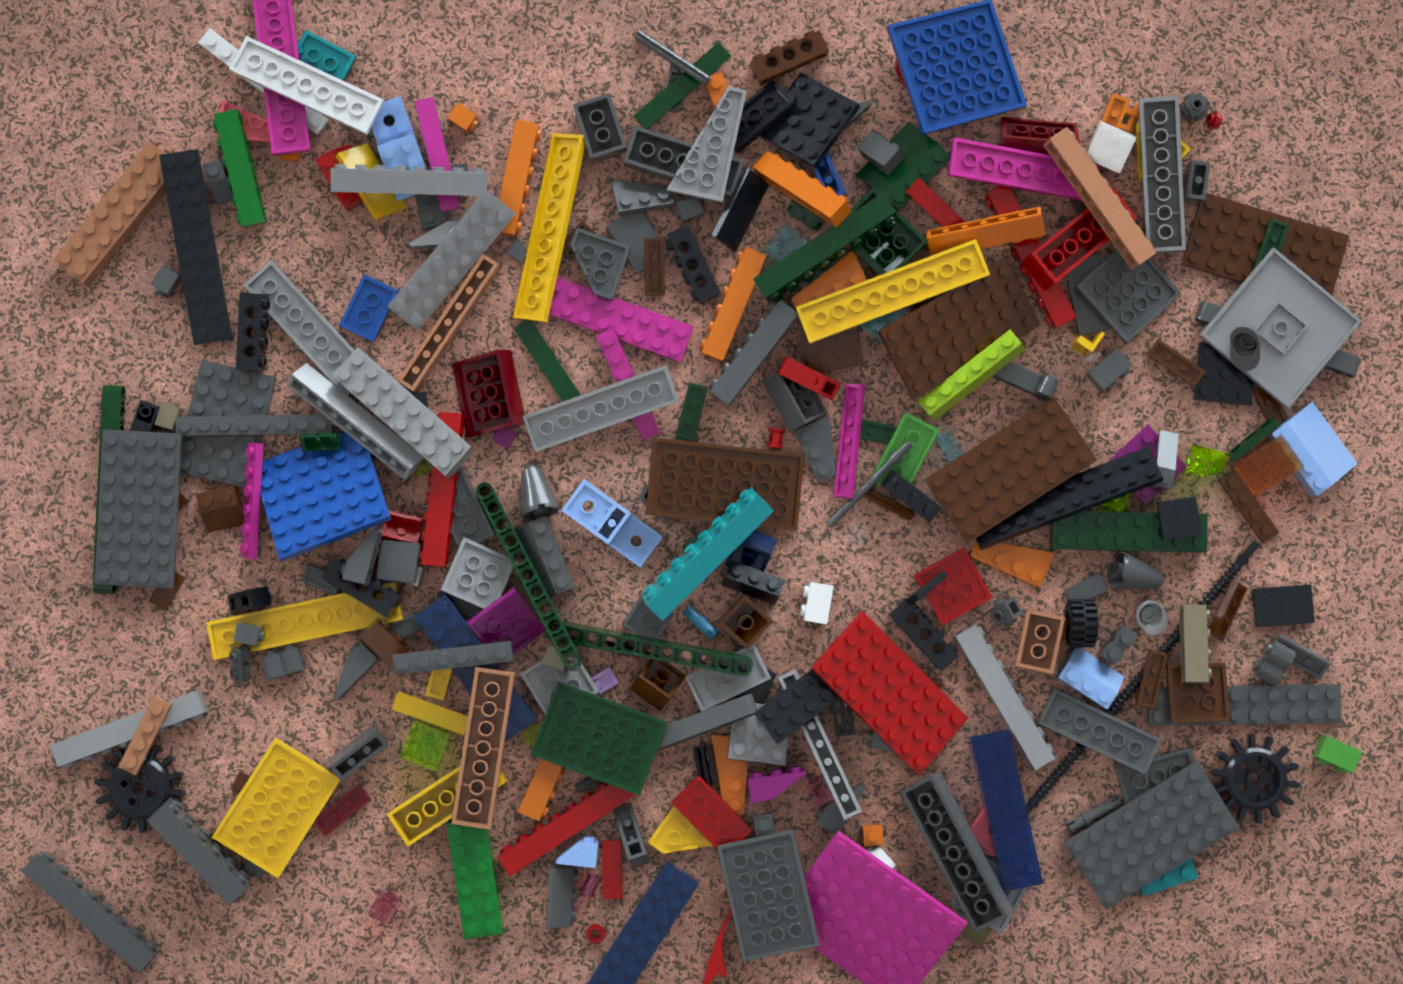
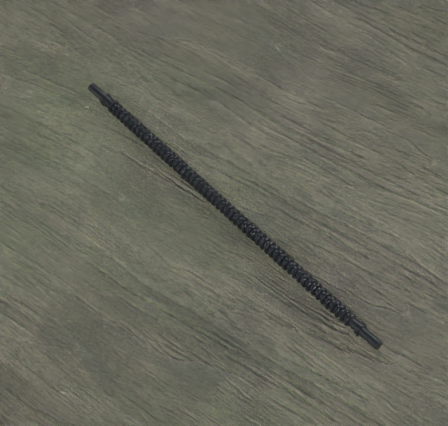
M1253 541L1242 555L1239 554L1236 562L1231 563L1232 567L1227 568L1228 572L1225 571V575L1220 576L1221 580H1217V584H1213L1214 588H1210L1209 593L1206 592L1207 596L1202 597L1203 601H1199V605H1207V609H1209L1208 605H1212V601H1216L1215 597L1220 596L1219 592L1222 593V589L1227 588L1226 584H1230V580H1234L1233 576L1238 575L1237 571H1241L1240 568L1249 562L1248 559L1258 549L1260 545L1256 541ZM1177 626V631H1173V635L1170 634L1171 638L1166 639L1167 642L1163 643V647H1159V652L1169 655L1168 651H1172V647H1176L1175 643L1180 642V626ZM1141 668V672H1137L1138 676H1134V681L1130 680L1131 684L1126 685L1127 689H1123V693H1119L1120 697L1115 698L1116 701L1112 702L1113 705L1109 706V710H1105V713L1113 716L1118 714V710H1122L1121 706H1125V701L1128 702V698L1133 697L1132 693H1136L1135 690L1139 689L1144 668ZM1075 744L1076 748H1072L1073 751L1068 752L1069 756L1064 757L1065 761H1061L1062 764L1057 765L1058 769H1054L1053 774L1050 773L1051 777L1046 778L1047 781L1043 782L1044 785L1039 786L1040 790L1035 791L1036 794L1028 799V803L1016 817L1023 821L1034 807L1037 808L1042 798L1045 799L1044 795H1048V791L1052 790V786H1056V781L1060 782L1059 778H1063V773H1067L1066 770L1071 769L1070 765H1074L1075 760L1078 761L1077 757H1081V752H1085L1084 749L1087 747Z

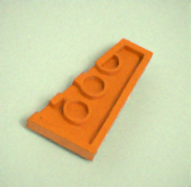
M854 251L792 297L791 301L794 308L866 281L867 279Z
M976 540L969 556L1040 588L1055 553L1003 543L980 550Z
M711 735L722 799L738 815H744L748 761L727 759L729 736Z

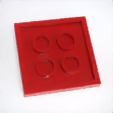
M964 547L913 575L920 587L943 570L948 575L947 578L925 595L941 626L993 598Z

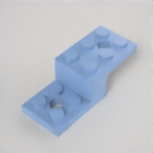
M401 96L385 101L371 127L378 144L377 149L383 165H386V169H394V166H405V170H413V166H424L425 170H427ZM387 115L393 116L395 119L394 125H385L384 117ZM395 194V197L399 201L416 194Z
M585 479L561 510L640 568L663 538V536ZM586 501L594 503V509L590 512H586L583 509V504ZM633 536L641 537L642 543L640 546L635 547L631 544Z

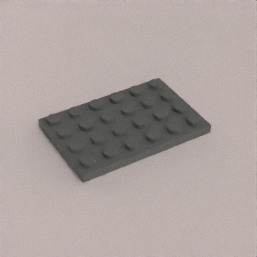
M201 360L188 416L268 415L277 378L247 370H236L234 367ZM263 435L182 436L180 473L244 487L246 485L245 467L247 466L246 448L248 447V442L261 443Z
M794 829L717 846L743 962L820 946Z

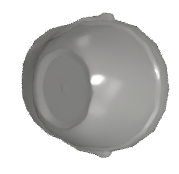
M1147 600L1138 605L1135 613L1136 624L1150 636H1156L1166 629L1168 619L1163 605L1153 600Z

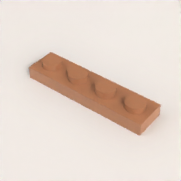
M153 696L118 766L119 768L138 775L173 704Z

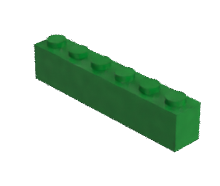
M233 109L214 114L213 126L215 131H218V146L220 150H223L224 154L222 163L224 168L228 170L227 183L229 187H232L233 195H231V199L238 211L236 213V220L243 228L268 223L241 111Z

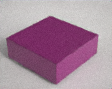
M510 428L496 431L491 440L509 450L518 433Z

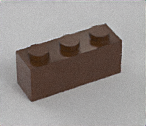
M377 618L361 633L360 638L394 671V654L416 651L411 647L407 648L403 644V638L398 633L394 634L390 630V625L384 619L381 621ZM398 674V676H399L400 678L405 675V674Z

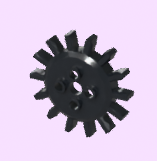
M1248 733L1247 748L1241 749L1239 742L1232 738L1229 742L1235 753L1231 757L1219 751L1215 754L1226 764L1223 770L1209 769V773L1214 776H1222L1223 784L1214 786L1218 794L1226 791L1229 797L1224 801V804L1228 809L1234 803L1239 805V810L1236 813L1237 820L1243 821L1247 810L1251 809L1254 811L1255 823L1262 824V809L1268 808L1270 814L1278 819L1281 816L1275 807V803L1281 800L1287 805L1292 806L1294 804V801L1284 795L1286 787L1300 788V783L1294 780H1287V772L1298 769L1299 765L1297 763H1289L1287 765L1282 763L1281 758L1287 755L1290 750L1288 747H1281L1275 754L1270 751L1273 737L1266 736L1262 748L1256 747L1255 735ZM1242 764L1246 765L1245 771L1240 770ZM1261 765L1265 766L1264 772H1260L1259 767ZM1255 772L1258 775V780L1252 784L1249 782L1248 777L1251 773ZM1244 783L1246 786L1245 790L1241 791L1239 788L1240 784ZM1261 784L1265 786L1264 791L1259 790Z
M154 745L150 749V754L146 757L138 775H134L118 766L116 767L108 761L101 764L105 770L111 772L109 780L103 778L95 780V785L108 787V795L96 799V804H104L110 801L114 808L107 813L105 819L108 821L115 818L118 813L125 816L121 824V830L123 831L128 830L132 819H138L140 833L147 832V818L171 796L182 797L186 795L184 790L173 789L172 784L173 780H179L185 776L184 772H175L170 775L167 767L174 762L175 757L173 755L169 756L162 763L156 760L160 749L158 745ZM119 748L115 750V753L121 762L125 751ZM141 772H144L146 774L145 779H141ZM123 780L128 782L127 787L122 785ZM136 783H141L144 787L141 794L134 791ZM149 790H152L154 793L152 797L148 796ZM131 798L136 800L135 805L130 803Z

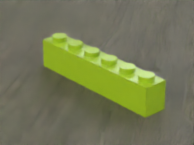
M1011 329L1008 330L918 402L934 421L1024 352L1026 350Z

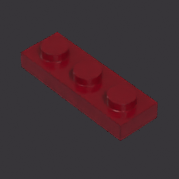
M358 784L316 818L314 824L324 836H327L371 800V798L362 786Z

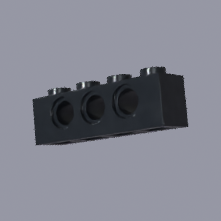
M685 225L668 233L666 244L669 250H674L676 257H674L675 263L678 268L682 267L685 273L682 277L686 285L690 284L693 290L690 294L694 302L698 301L702 305L721 296V292L689 226ZM687 245L690 249L687 253H681L679 247ZM695 262L698 267L695 270H689L687 264ZM697 279H704L706 284L704 287H697L695 281Z
M239 294L236 370L264 371L267 365L265 349L268 346V338L266 337V330L269 327L267 312L270 308L268 294ZM254 308H256L258 311V314L255 318L252 315V311ZM253 327H255L257 331L255 337H253L251 334V330ZM252 346L256 350L254 356H252L250 353V349Z
M334 558L321 578L390 620L402 601L398 596L399 592L391 587L388 590L382 587L383 583L374 577L370 580L369 586H367L365 591H359L360 584L348 581L343 582L341 569L347 561L342 558L340 561ZM376 594H384L382 600L375 601Z
M904 599L888 615L931 663L942 672L959 657L956 654L958 650L951 642L948 644L943 639L945 637L938 628L934 629L930 625L932 621L926 614L921 615L917 611L919 607L916 603L909 605ZM909 614L916 616L917 620L914 625L907 623V616ZM923 628L929 631V637L925 640L920 637V631ZM935 643L942 645V651L939 654L933 651Z

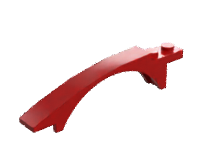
M731 907L715 939L702 984H709L717 973L723 978L727 974L722 946L727 924L732 917Z

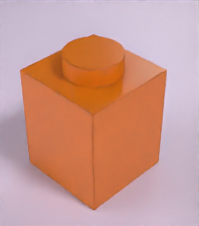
M458 102L447 117L451 124L467 134L470 131L473 132L479 123L477 121V114Z
M881 823L861 825L864 846L884 845Z

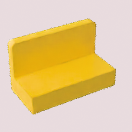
M1100 332L1091 342L1080 335L1072 342L1070 347L1086 357L1094 351L1105 333Z

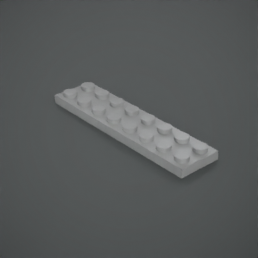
M485 189L387 305L388 308L418 331L516 214Z
M270 260L243 286L249 293L268 294L270 299L268 313L328 379L349 396L352 393L332 375L354 352V349L282 270Z
M665 365L522 417L535 452L674 404L680 400L669 369Z

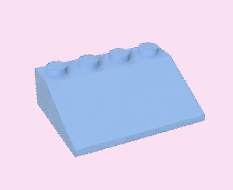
M1313 402L1303 407L1266 436L1310 497L1318 496L1357 464Z

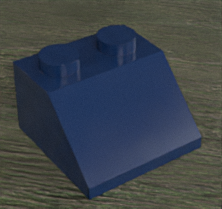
M754 530L729 555L725 566L728 567L730 560L764 572L777 539Z

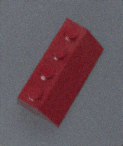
M1001 117L999 146L1050 155L1043 144L1066 127L1074 133L1076 140L1080 144L1077 123Z

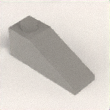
M461 217L452 218L451 221H446L410 242V247L412 250L436 248Z

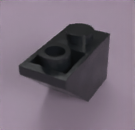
M140 400L130 431L156 432L158 426L154 425L160 406Z

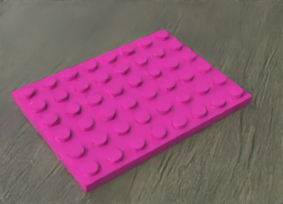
M839 830L804 874L820 946L813 948L864 984H920L967 925L966 920Z

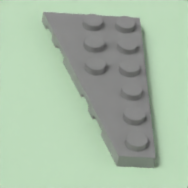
M727 87L715 110L685 157L684 162L667 187V192L723 203L747 90Z

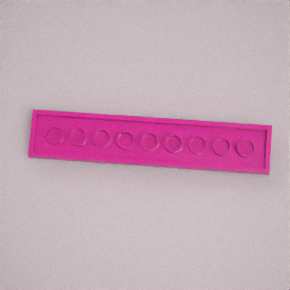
M253 0L258 42L299 60L292 0ZM264 88L272 156L311 152L305 106Z

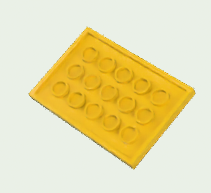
M275 738L211 838L276 878H279L341 780L333 772L278 738Z

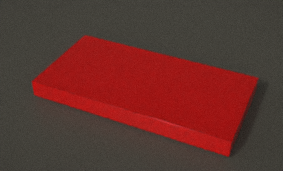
M697 775L671 801L717 850L718 845L744 840L753 831L700 775Z

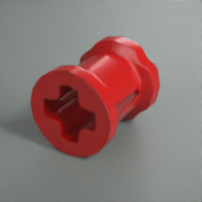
M768 428L770 434L766 447L783 449L782 438L785 430Z

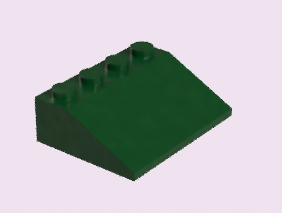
M908 122L889 141L891 144L896 143L901 148L900 152L904 158L890 175H887L870 162L856 174L870 189L874 188L879 194L884 192L898 212L911 200L906 192L917 178H920L927 184L950 161V154L928 135H922L920 129L911 122Z
M872 188L851 209V213L855 212L856 210H858L859 208H861L862 206H864L880 194L874 188ZM897 210L898 219L895 220V225L888 229L886 227L879 231L880 234L874 239L868 238L863 242V246L854 250L879 275L905 266L928 242Z

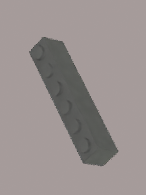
M512 641L393 655L395 675L514 660Z

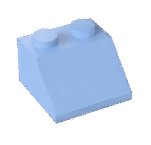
M594 836L580 838L559 855L556 864L595 868L600 840H595L596 837Z

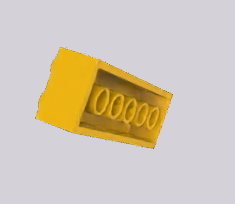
M460 766L387 813L407 847L452 818ZM502 770L498 787L508 781Z

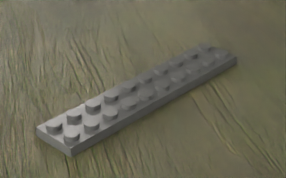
M1340 684L1227 686L1230 712L1229 722L1170 723L1168 687H1160L1155 710L1147 708L1148 726L1342 723Z

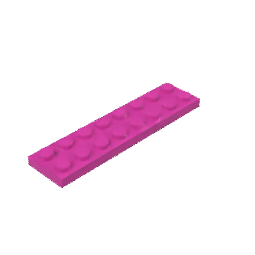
M955 137L952 139L948 169L949 177L1082 201L1050 155ZM1096 164V166L1098 167V171L1100 172V165Z
M557 277L549 315L597 333L613 328L619 341L681 363L694 326L614 297L611 301L596 296L590 288Z

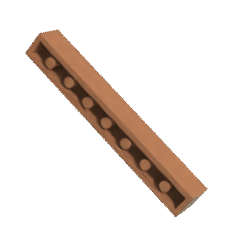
M1066 127L1049 138L1043 146L1130 269L1133 270L1156 254L1153 244L1146 239L1142 229L1136 225L1130 212L1124 208L1118 195L1114 194L1109 187L1108 181L1098 171L1096 164L1087 156L1086 150L1080 146L1074 133Z
M485 254L481 255L397 380L400 384L414 393L418 392L501 267L497 262Z

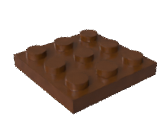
M797 318L805 366L820 373L864 365L857 326L809 344L800 319Z
M1208 663V667L1212 671V677L1206 684H1181V664L1166 665L1170 723L1230 721L1226 663Z

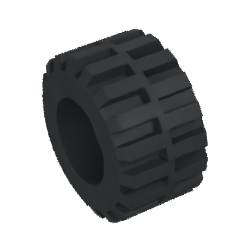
M1069 599L1064 612V617L1069 619L1065 636L1068 646L1070 648L1095 647L1098 640L1099 619L1094 600Z

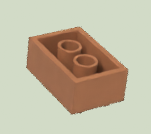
M1027 609L1015 666L1057 676L1069 619Z

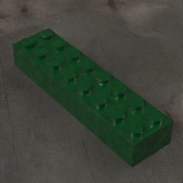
M883 192L848 215L837 228L834 226L830 227L753 278L769 304L774 301L778 302L786 292L789 291L791 293L798 289V284L804 280L805 282L812 280L815 277V273L820 270L822 272L827 270L836 259L840 261L848 255L847 252L851 249H859L864 245L863 242L868 238L874 239L880 234V230L885 227L888 229L895 225V220L898 219L896 210Z
M1083 511L1049 524V550L1206 553L1208 514H1199L1202 535L1162 540L1158 513Z

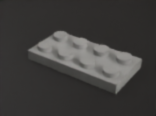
M755 643L748 650L744 648L736 652V654L749 656L754 662L751 672L746 676L700 669L685 677L701 712L772 679ZM723 658L720 660L723 666L730 665L728 659ZM746 662L739 663L741 669H749V665Z

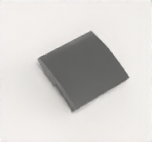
M383 540L376 579L416 583L417 566L420 563L419 553L422 544Z

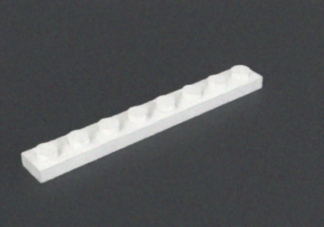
M211 28L198 42L229 68L239 51ZM245 79L264 94L262 86ZM305 107L308 128L316 135H319L329 123V119Z

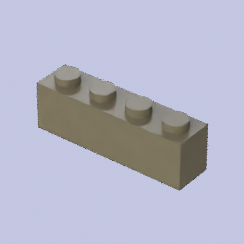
M1183 604L1179 607L1181 684H1206L1212 677L1211 668L1208 667V660L1211 659V649L1208 648V641H1210L1211 634L1210 629H1207V622L1210 620V611L1207 610V605Z

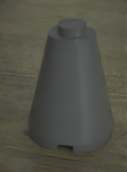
M536 465L526 466L525 470L521 472L522 518L524 520H536V516L543 515V517H549L559 511V505L540 467H536Z
M1122 551L1116 552L1113 556L1116 559L1114 563L1110 562L1107 574V581L1112 585L1110 586L1111 589H1158L1163 585L1164 576L1160 570Z

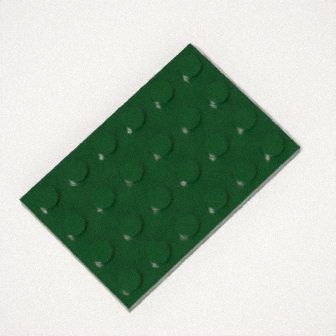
M558 681L530 755L640 796L668 722Z

